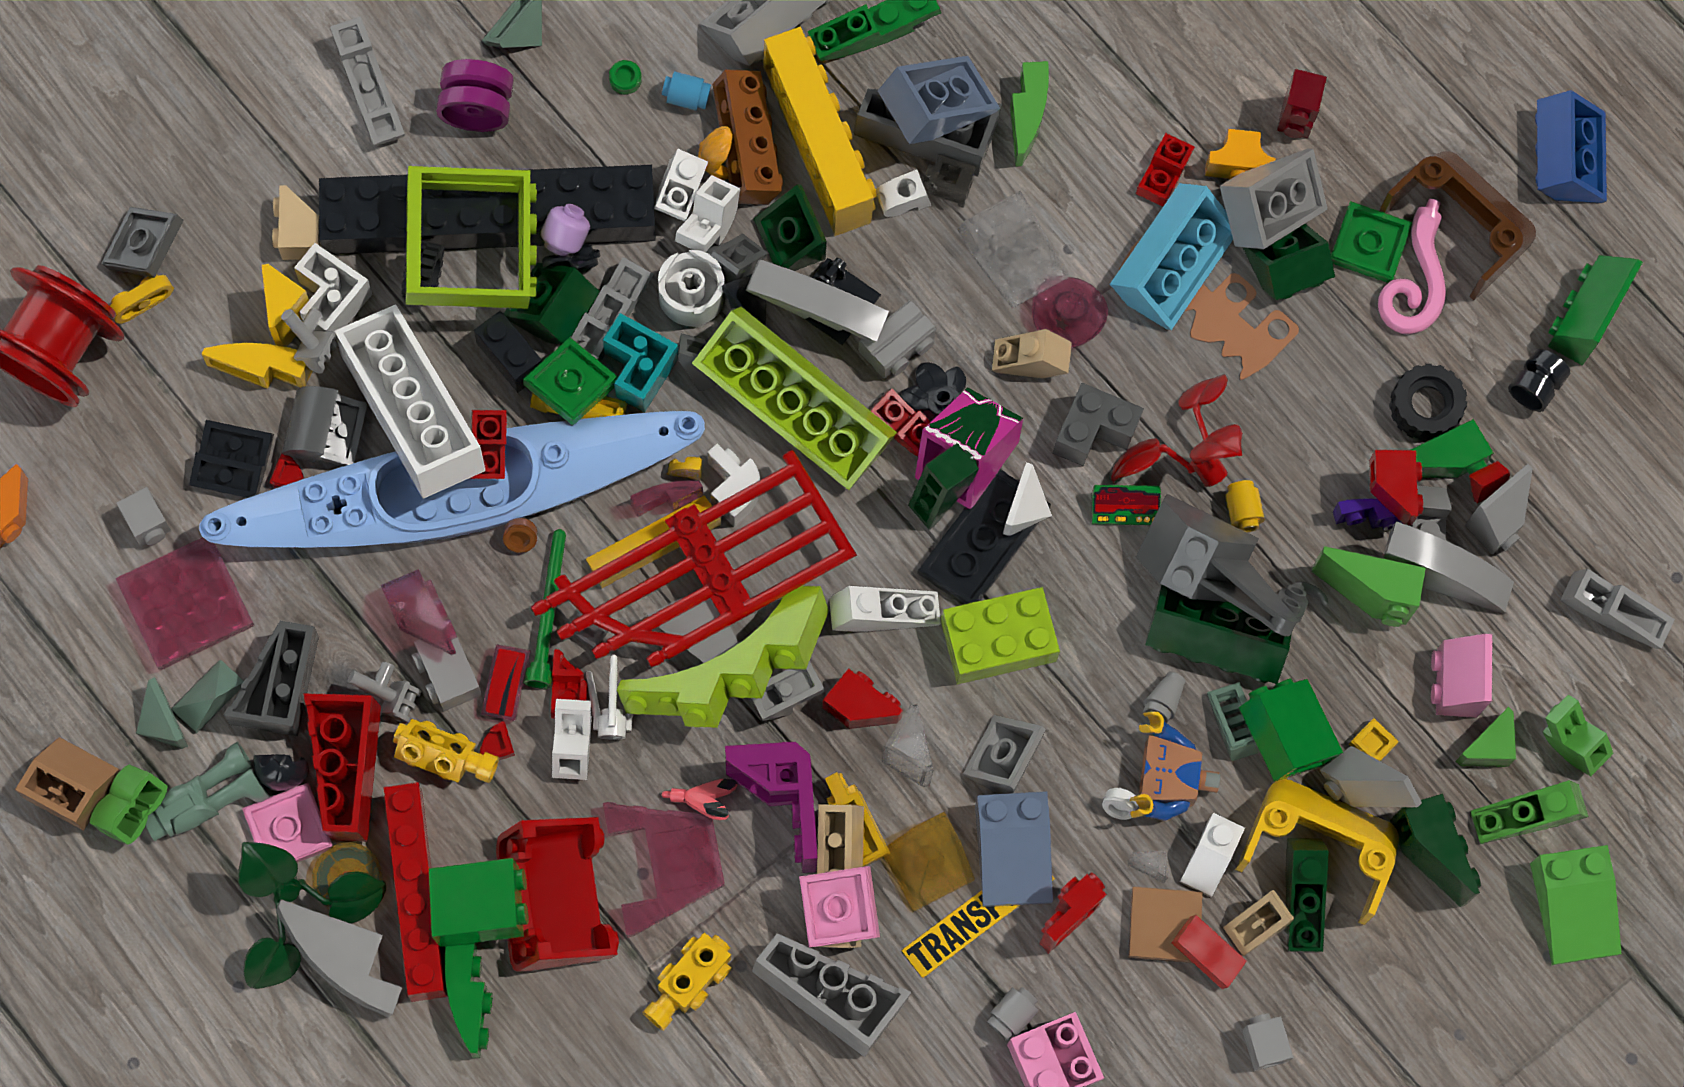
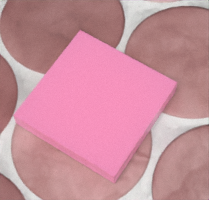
M309 783L272 796L263 802H257L242 808L254 842L282 848L291 853L297 863L334 848L330 837L323 832L321 814Z
M870 866L799 877L809 948L880 937Z

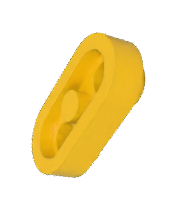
M157 274L155 278L147 276L136 288L129 292L123 291L115 295L110 305L116 313L115 322L119 324L128 322L167 299L174 290L167 276Z

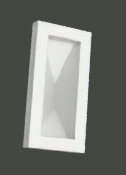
M1027 462L1005 524L1003 534L1008 536L1052 516L1034 466Z

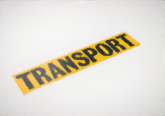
M980 891L901 951L920 976L924 978L1020 905L983 907L982 891Z

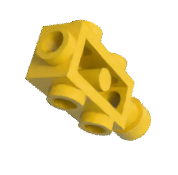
M411 719L408 725L400 723L394 734L393 743L397 744L394 758L404 761L412 767H419L435 773L446 780L459 782L465 772L468 771L476 774V779L490 783L499 763V757L487 752L484 755L474 752L476 743L469 741L464 734H450L437 729L436 725L430 721L419 722ZM422 730L426 731L429 736L425 735ZM454 743L459 744L461 748L456 747Z
M704 932L699 939L693 936L681 950L684 956L676 965L669 963L657 979L660 981L658 991L662 995L656 1002L651 1001L642 1012L643 1015L653 1025L664 1031L673 1021L671 1016L678 1008L684 1013L690 1007L696 1011L709 996L705 992L707 987L713 981L720 984L732 968L728 965L731 961V954L728 952L730 950L729 945L717 935L711 938ZM704 951H709L712 953L713 958L709 962H704L700 959V954ZM680 978H687L690 985L685 989H681L676 985V982Z

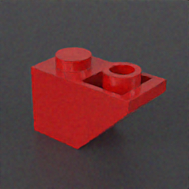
M1375 450L1369 459L1370 493L1403 524L1412 526L1418 515H1422L1423 495L1418 494L1417 482H1421L1422 464L1421 462H1416V450Z
M849 668L826 695L822 704V708L849 729L897 724L903 714V709L900 708L901 703L897 698L888 692L880 693L873 687L874 682L861 671L854 673Z

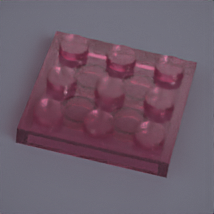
M203 537L115 578L159 671L254 626L216 544L207 541Z

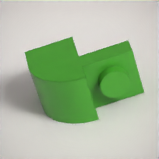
M1567 695L1546 716L1545 719L1548 726L1543 731V735L1548 743L1568 763L1590 777L1614 754L1607 733L1585 720L1579 701L1572 696Z

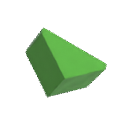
M1507 707L1455 762L1460 766L1509 767L1516 760L1514 711Z

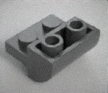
M318 386L299 388L296 391L282 454L312 463L319 460L340 467L353 464L368 403L338 395L339 390Z

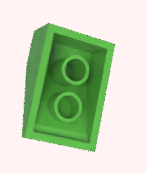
M1326 546L1323 547L1313 564L1312 573L1369 616L1380 619L1381 623L1393 627H1399L1402 624L1406 625L1419 608L1425 567Z
M1608 845L1543 854L1535 858L1530 863L1552 965L1621 955L1616 882Z

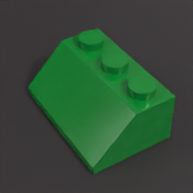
M1599 255L1593 265L1586 263L1577 279L1582 282L1578 292L1572 289L1562 306L1568 309L1563 318L1557 316L1548 331V334L1553 337L1547 347L1583 366L1600 342L1643 262L1634 258Z

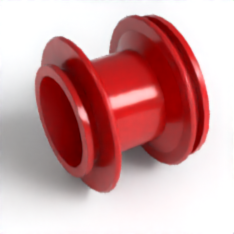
M37 265L33 271L21 267H13L10 270L11 276L27 291V294L4 330L0 329V369L54 401L70 407H77L80 403V399L77 396H88L89 390L72 372L95 335L119 342L124 340V333L113 322L116 313L96 294L53 269Z

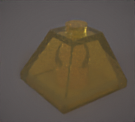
M945 811L911 828L887 845L891 854L884 858L913 912L975 881L962 843Z

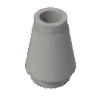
M1168 672L1144 700L1145 707L1143 713L1159 712L1166 723L1173 719L1183 686L1186 683L1185 679L1175 672Z

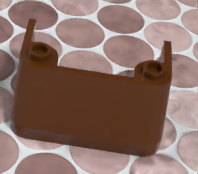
M1443 151L1421 160L1387 193L1379 211L1389 212L1406 194L1420 183L1428 189H1443L1490 232L1489 245L1501 258L1480 277L1469 296L1475 300L1532 245L1536 237V229L1528 218L1461 157L1453 152Z

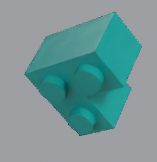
M619 313L603 339L604 354L625 365L614 383L616 397L645 413L678 361V344Z

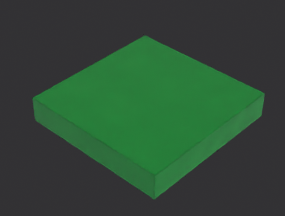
M1350 201L1331 254L1333 264L1389 283L1394 279L1412 222Z
M569 337L523 379V385L573 426L615 388L614 383L618 376Z

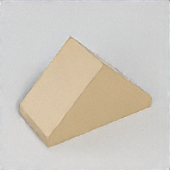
M1272 890L1223 928L1242 956H1245L1287 928L1294 918L1277 893Z

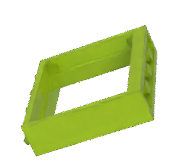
M408 166L406 305L528 309L530 297H536L537 284L536 277H530V265L536 266L537 257L536 245H530V234H536L537 215L530 214V203H536L537 195L536 184L530 183V170ZM422 189L518 193V290L420 287Z

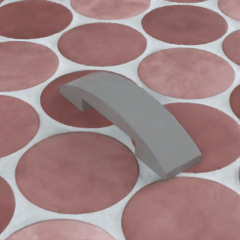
M361 16L330 26L342 64L373 146L404 137V130L390 98Z

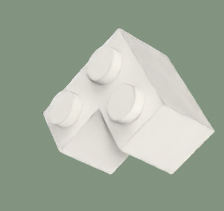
M316 243L312 245L294 267L299 283L315 293L300 311L302 320H304L311 308L317 309L322 314L314 331L334 332L347 326L372 295L368 279Z

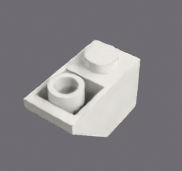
M677 149L666 168L658 189L654 209L685 222L708 161Z

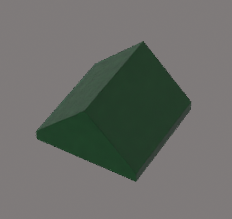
M801 184L795 185L753 218L773 264L796 271L826 259L827 241Z

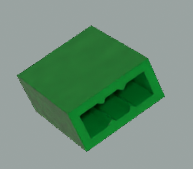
M1292 678L1276 684L1273 686L1274 689L1271 690L1267 686L1260 687L1249 693L1250 700L1239 707L1274 782L1324 766L1344 753L1308 678L1293 682Z
M513 858L429 868L432 938L439 947L524 937L523 925L528 924L529 917L527 905L522 903L521 891L526 890L527 882L524 869H520Z

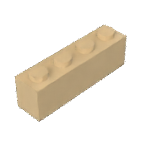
M818 804L817 874L863 867L864 806ZM861 940L818 947L857 948L861 947Z

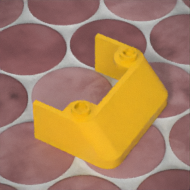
M1282 779L1274 782L1267 790L1235 870L1242 872L1249 864L1262 832L1275 837H1283L1294 829L1296 823L1361 850L1358 859L1359 867L1366 876L1375 880L1358 923L1365 925L1375 916L1394 868L1399 842L1397 829L1386 820L1339 800L1335 801L1332 797L1292 780Z

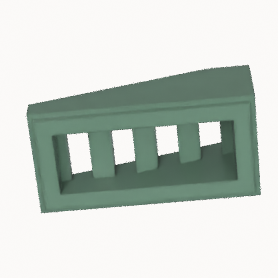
M1240 682L1207 692L1208 700L1231 761L1260 753L1248 726L1234 732L1230 730L1246 724L1243 715L1225 718L1226 715L1239 712V707L1247 702ZM1237 698L1238 702L1223 707L1219 704Z

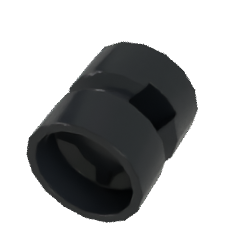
M1535 349L1524 364V370L1518 372L1508 386V390L1511 396L1524 407L1532 411L1543 412L1555 396V390L1561 388L1571 373L1568 365L1560 357L1548 350Z

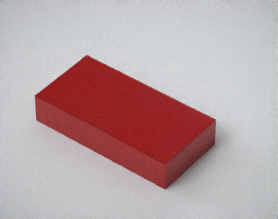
M1197 915L1191 916L1171 942L1221 989L1228 988L1247 962Z

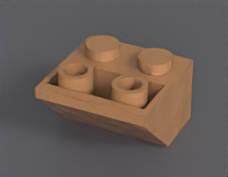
M59 737L33 759L15 790L25 800L84 831L90 822L94 808L105 797L120 769Z

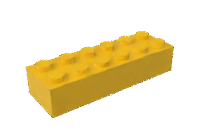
M800 26L764 39L763 68L834 236L871 224L872 211L876 209L874 198L877 197V193L871 178L866 179L862 169L865 166L860 151H854L850 143V140H852L850 127L846 121L841 122L837 113L840 111L838 99L834 92L829 94L826 83H828L826 71L823 65H817L814 59L816 49L810 36L805 37Z

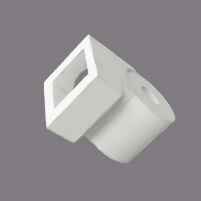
M917 169L891 179V181L880 185L876 189L877 198L886 217H895L916 207L920 210L931 206Z

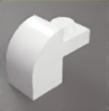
M711 175L695 193L693 213L676 231L675 242L692 250L707 252L713 244L720 245L734 220L739 202L740 188Z
M717 443L707 452L709 465L725 480L711 493L712 505L723 501L760 480L758 468L751 458L740 467L741 462L739 458L729 448L724 451ZM759 496L723 516L735 527L754 509Z
M556 699L552 778L587 780L591 738V701Z

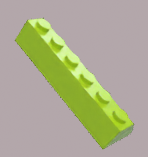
M742 307L734 309L728 314L692 362L694 366L848 490L855 485L897 434L894 429Z

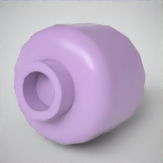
M566 204L565 207L556 206L550 210L541 229V237L549 251L560 256H568L569 253H576L581 249L590 230V223L583 216L584 211L573 204Z

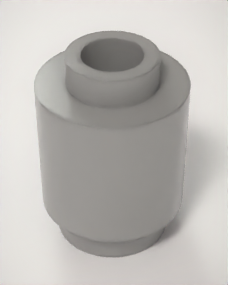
M1023 987L1019 991L1011 988L990 1012L992 1016L987 1023L1008 1041L1013 1035L1018 1036L1039 1012L1034 1006L1038 1000Z

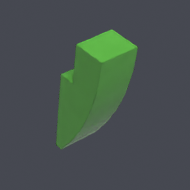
M1048 61L1022 62L1020 72L1021 93H1012L1010 115L1015 167L1024 164L1040 130L1048 93Z

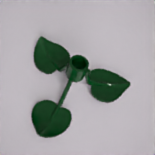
M256 842L242 843L241 860L238 868V883L241 890L253 897H265L273 893V901L276 908L280 900L292 902L299 896L300 890H304L321 904L330 905L328 909L329 917L347 923H355L370 915L379 906L386 892L385 881L378 880L368 873L354 871L338 876L328 888L329 898L323 897L310 887L304 879L297 878L298 864L291 853L269 844ZM278 914V941L268 937L261 938L251 946L246 954L243 975L250 988L260 989L283 983L290 979L300 966V952L294 944L285 943V927Z

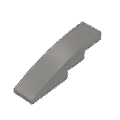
M623 257L607 286L604 285L589 313L583 315L571 338L601 362L605 355L603 348L605 335L619 313L627 317L630 316L654 274Z
M761 259L758 260L746 291L804 319L810 317L837 331L846 330L870 343L877 342L889 312L829 284Z

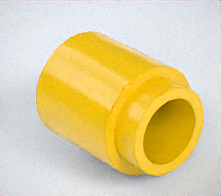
M1251 480L1231 483L1227 486L1228 493L1225 495L1231 525L1247 533L1259 529V524L1265 521L1259 489L1254 486V482Z

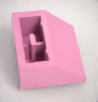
M1076 1012L1015 1036L1007 1044L1025 1087H1089L1104 1079Z

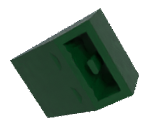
M1442 793L1421 800L1422 804L1418 807H1402L1390 820L1391 824L1398 831V843L1402 853L1459 907L1467 905L1480 893L1478 888L1481 887V881L1477 870L1469 865L1466 857L1468 846L1464 836L1457 833L1454 825L1456 814L1452 804L1449 801H1445Z

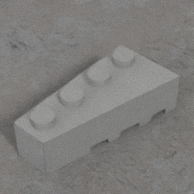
M780 934L774 936L756 959L752 969L755 975L864 1057L890 1025L912 993L904 988H896L883 982V979L872 974L869 976L850 968L849 964L840 960L834 961L819 954V951Z

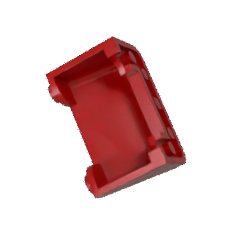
M599 817L521 820L498 836L496 843L497 860L513 858L519 868L524 869L527 882L526 890L521 891L522 903H526L529 917L528 924L523 925L524 937L507 939L510 962L516 972L611 959L618 955L619 937L617 932L609 924H601L592 863V858L599 853L605 841L604 832L600 828Z

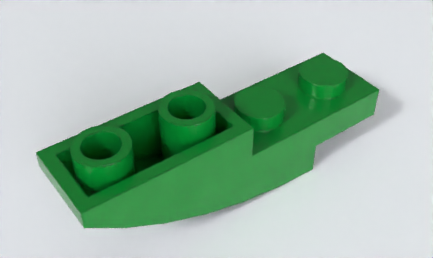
M885 0L870 8L867 7V4L860 6L807 32L812 38L820 61L856 54L896 40L914 32L913 26L942 12L936 0Z
M478 942L451 945L445 948V978L449 1004L461 1038L473 1058H480L481 1049L487 1050L489 1028H483L485 1014H491L493 993L487 992L485 982L474 981V977L480 978L482 969V956H476Z

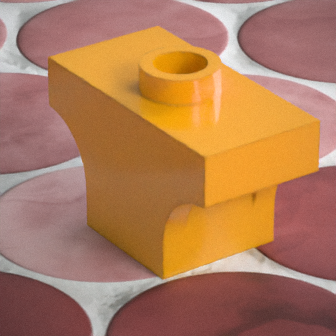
M1228 129L1223 148L1217 151H1210L1205 176L1232 179L1242 172L1273 162L1276 158L1268 156L1262 150L1260 144L1261 132Z

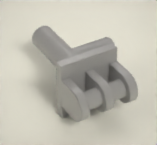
M288 309L283 312L281 318L302 341L294 359L296 361H303L315 373H323L325 369L324 362H329L331 358L330 351H334L337 347V342L334 340L336 334L333 331H314L322 316L321 312L317 309H309L303 322L292 309Z
M382 662L375 680L355 670L350 673L347 680L348 683L384 700L381 708L382 715H388L400 722L409 723L411 718L408 717L410 710L415 709L416 704L414 700L416 696L419 697L422 691L410 685L408 681L392 682L390 688L387 687L395 668L394 665Z

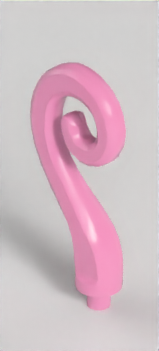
M1428 199L1425 207L1417 208L1411 230L1412 246L1428 284V299L1423 310L1416 316L1407 317L1399 314L1393 307V298L1398 293H1403L1407 296L1409 308L1416 309L1420 306L1422 292L1413 281L1408 279L1390 281L1383 287L1378 298V311L1381 319L1389 328L1400 334L1418 333L1430 327L1441 314L1445 303V280L1434 246L1435 236L1442 219L1441 214L1438 213L1441 203L1435 199Z

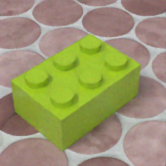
M1043 587L951 607L942 611L941 624L957 685L1057 662L1060 649Z

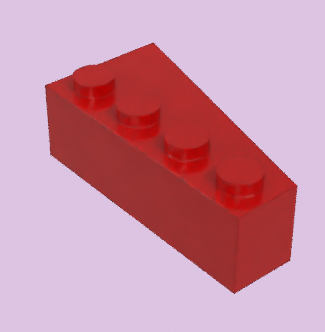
M303 693L309 721L307 723L309 736L312 741V758L317 776V793L323 832L335 841L368 842L381 705L372 695Z

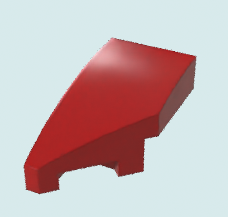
M554 649L551 718L555 719L556 699L587 701V682L584 680V673L578 667L575 668L564 657L562 651Z

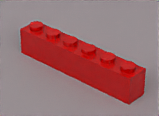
M419 782L384 787L408 997L411 1002L447 997L442 950L432 938L429 868L432 867L423 791Z

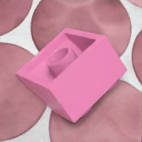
M1492 634L1444 640L1437 648V651H1433L1431 659L1432 671H1437L1436 684L1433 683L1431 688V703L1436 704V715L1477 718L1492 702Z

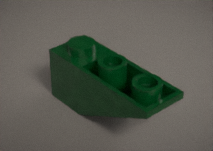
M1287 838L1285 868L1286 908L1294 918L1287 926L1288 951L1323 952L1329 850L1322 839Z

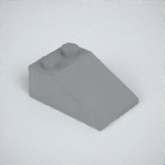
M1308 148L1242 172L1220 185L1235 247L1265 249L1328 210L1314 149Z

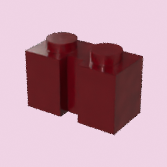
M1298 69L1294 70L1284 96L1276 131L1284 132L1286 136L1291 138L1309 137L1313 123L1319 113L1327 76Z

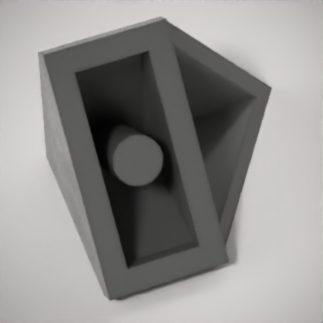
M744 234L737 236L729 242L711 246L706 252L719 262L724 274L725 284L752 274L758 260H764L768 254L766 250Z

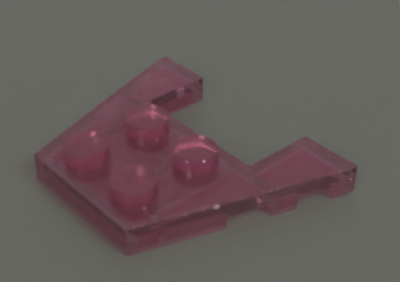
M613 802L603 803L609 836L645 830L657 898L621 905L627 938L639 934L725 886L713 819L703 814L647 809L643 806L633 805L632 807L617 805Z

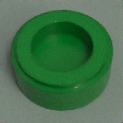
M629 60L616 62L609 71V82L612 89L623 95L632 94L637 91L642 82L639 66Z

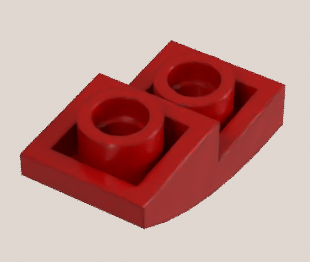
M1165 133L1135 194L1163 207L1172 195L1195 146Z
M892 388L888 389L870 408V411L897 432L894 439L918 457L922 430L931 421L920 410L915 412Z
M472 410L471 432L481 447L486 471L470 479H505L507 410Z

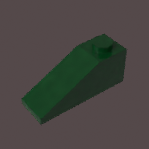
M956 443L925 465L908 506L928 530L935 527L973 482L979 470L973 455L969 451L963 450Z

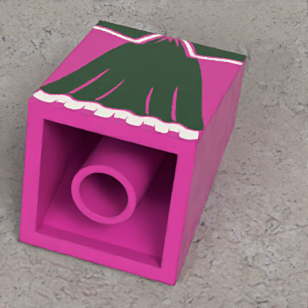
M967 387L922 430L915 478L919 480L927 463L958 443L963 450H967L973 455L979 468L973 482L956 501L971 509L1019 443L1024 418Z

